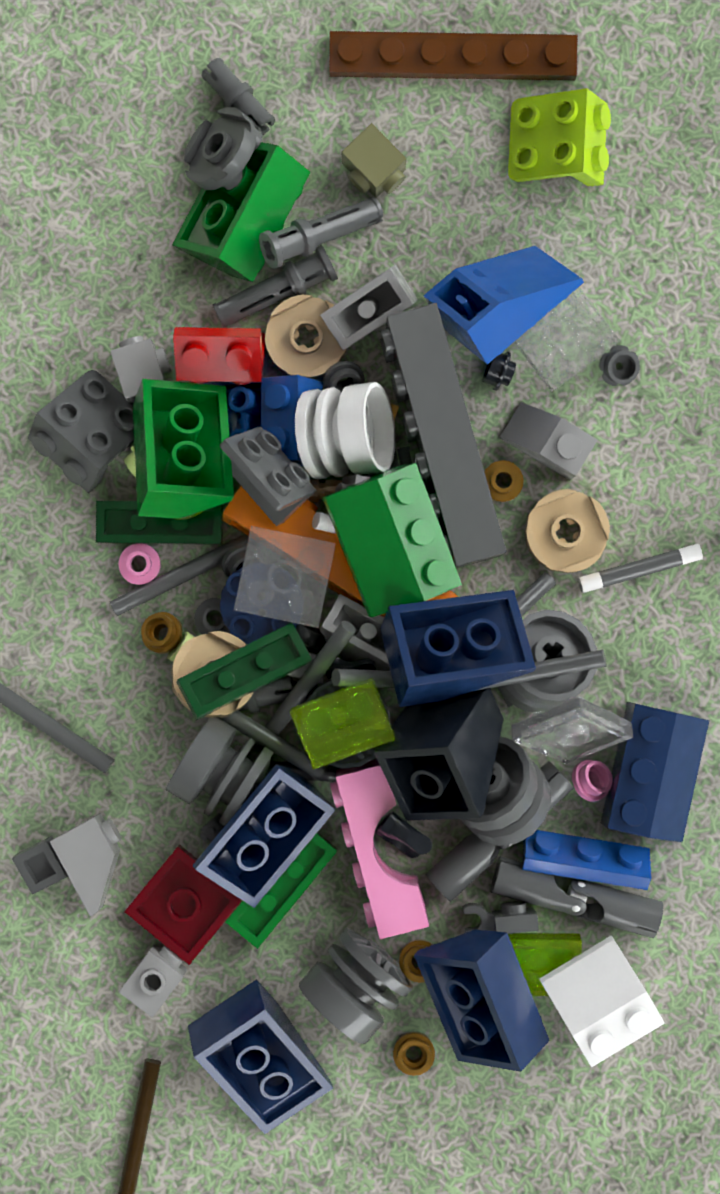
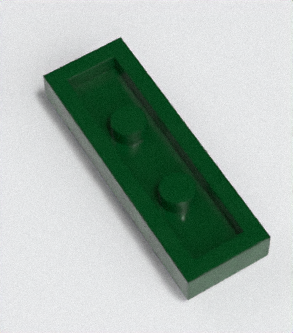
M96 501V543L223 545V504L177 519L138 516L137 501Z
M290 623L177 679L176 683L197 721L309 664L312 658L293 623Z

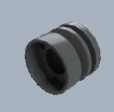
M210 717L175 770L166 787V791L187 804L192 803L202 791L210 794L204 814L209 817L220 801L226 804L227 808L218 822L225 827L267 776L270 759L274 751L264 747L255 762L247 757L256 740L250 738L236 751L230 747L236 734V728L218 717Z
M346 928L340 934L339 939L347 950L336 944H332L328 948V953L338 966L335 970L322 962H316L299 982V988L308 1001L338 1030L360 1044H366L384 1023L383 1017L374 1005L375 1002L395 1010L399 1006V1001L392 991L406 997L413 989V985L401 971L398 963L382 947L371 939L364 938L354 930Z

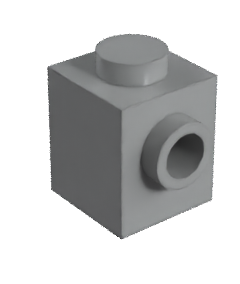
M142 336L131 337L119 342L120 348L110 351L124 397L130 404L135 401L142 379L166 381L164 373L171 372L164 347L156 349L151 338L144 340Z
M154 944L124 983L119 993L153 1018L184 977L187 968L182 965L183 960L165 945L161 949Z

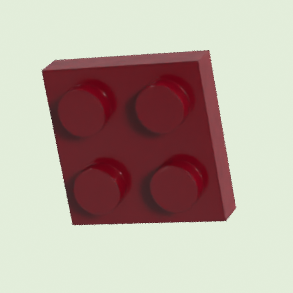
M179 844L124 912L190 965L242 900L196 871L192 865L197 858Z

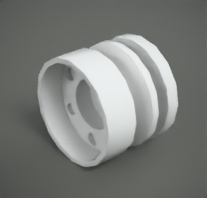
M371 382L344 387L342 393L335 387H330L322 391L319 389L308 390L301 394L295 413V436L302 464L311 477L323 479L331 475L342 477L349 470L357 475L382 473L390 469L395 452V424L389 398L380 384Z

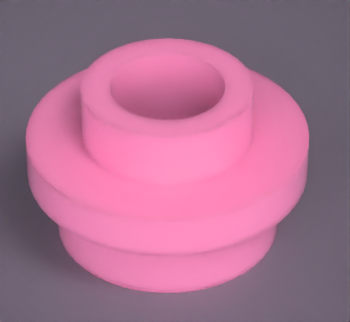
M136 543L124 549L120 555L118 565L120 573L125 580L132 584L144 585L157 577L161 568V561L154 548L147 544ZM137 556H143L147 563L145 569L141 572H136L132 568V561Z
M584 760L573 769V786L579 796L587 801L595 802L603 799L612 787V774L609 768L600 761Z

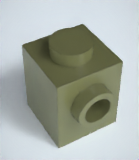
M372 123L341 152L342 164L350 171L347 175L348 179L363 194L369 191L375 198L384 190L387 194H390L406 178L403 172L406 170L407 159Z

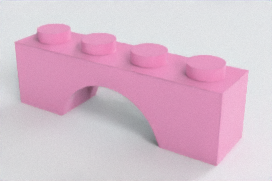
M370 760L359 767L337 769L336 782L330 783L336 808L344 806L348 822L341 823L347 848L355 847L359 861L352 863L358 888L366 887L369 902L363 903L368 927L377 928L380 940L429 927L428 914L418 877L398 872L389 867L381 859L374 845V832L379 821L390 809L396 806V798L378 760Z

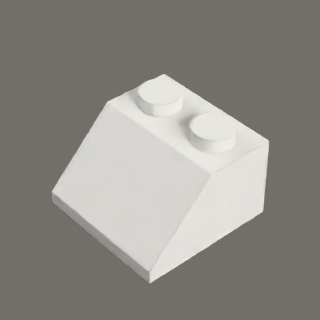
M609 936L539 979L591 1067L664 1024L647 991L612 936Z

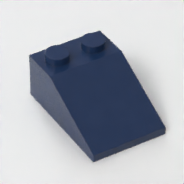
M514 590L389 606L380 628L399 707L443 701L534 672L536 669Z
M257 979L188 1025L194 1058L264 1134L334 1089L332 1082L280 1005Z

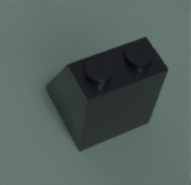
M491 688L468 692L443 701L405 706L375 749L374 754L406 821L481 818L484 813L504 721Z

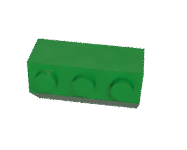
M263 142L253 151L248 163L242 170L241 181L236 187L231 190H226L224 187L216 190H205L203 188L200 190L172 244L177 249L232 277L250 282L254 281L265 264L259 244L260 233L267 230L274 233L284 228V222L295 201L302 194L303 186L310 174L308 169L281 147Z
M142 379L133 403L138 516L181 519L232 501L234 498L231 459L220 447V444L230 437L226 386Z
M416 463L394 467L322 497L369 617L372 618L385 614L389 606L427 601L462 585Z

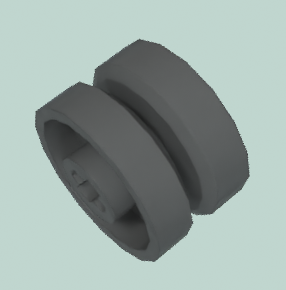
M546 609L531 613L523 619L534 662L597 650L593 636L580 620L565 612ZM597 668L499 686L498 690L509 703L523 711L544 714L560 709L591 684Z
M500 737L484 813L481 818L460 820L483 842L498 846L516 844L533 835L545 821L551 805V787L544 773L531 760L522 747L509 738Z

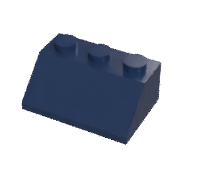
M627 702L611 773L613 779L612 787L606 795L600 823L607 829L633 835L683 842L710 720Z
M275 765L192 866L196 871L255 908L336 809L316 787L293 770L285 766Z
M474 929L420 949L414 954L458 1061L521 1072L550 1041L507 932Z

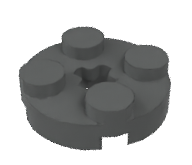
M226 107L217 111L222 117L216 119L213 123L206 119L196 129L185 151L184 161L190 165L189 171L185 170L187 177L205 190H216L220 187L231 190L236 187L241 181L242 170L248 163L253 151L259 147L262 141L261 132L255 128L253 121L237 108Z

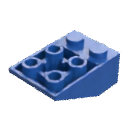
M532 246L456 268L423 296L429 305L437 303L444 329L484 363L488 364L559 303L565 300L584 281L537 246Z
M300 375L265 377L262 378V382H251L245 385H238L232 382L204 383L226 386L230 437L261 426L263 430L271 432L279 440L281 450L291 462L303 466L295 436L297 402L305 391L314 389L322 391L323 382Z

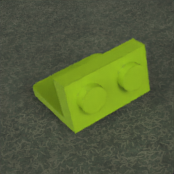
M588 88L514 100L511 105L509 178L515 182L572 176L586 186L604 185V171L607 170L609 165V154L605 147L606 130L609 129L611 124V114L607 103Z

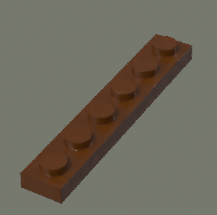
M330 31L329 75L330 77L575 81L577 77L578 35Z

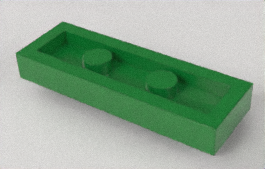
M317 832L255 908L242 900L225 923L258 949L336 854L338 848Z

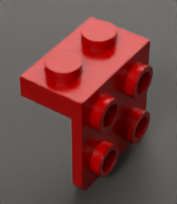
M174 328L173 343L176 381H189L197 384H204L209 381L232 382L238 385L262 382L266 345L265 334L261 332V328Z

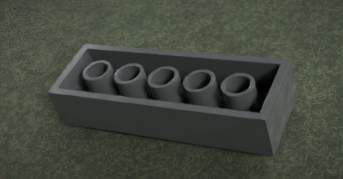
M437 303L387 316L386 329L380 331L382 337L380 339L381 348L386 363L394 362L396 371L392 372L393 378L391 382L397 403L405 401L407 412L403 413L404 418L402 419L408 443L416 441L419 453L415 454V459L413 460L417 464L423 482L427 481L430 490L428 496L455 567L457 569L500 557L507 551Z

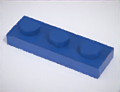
M536 830L533 835L523 840L522 870L648 890L651 881L650 848Z

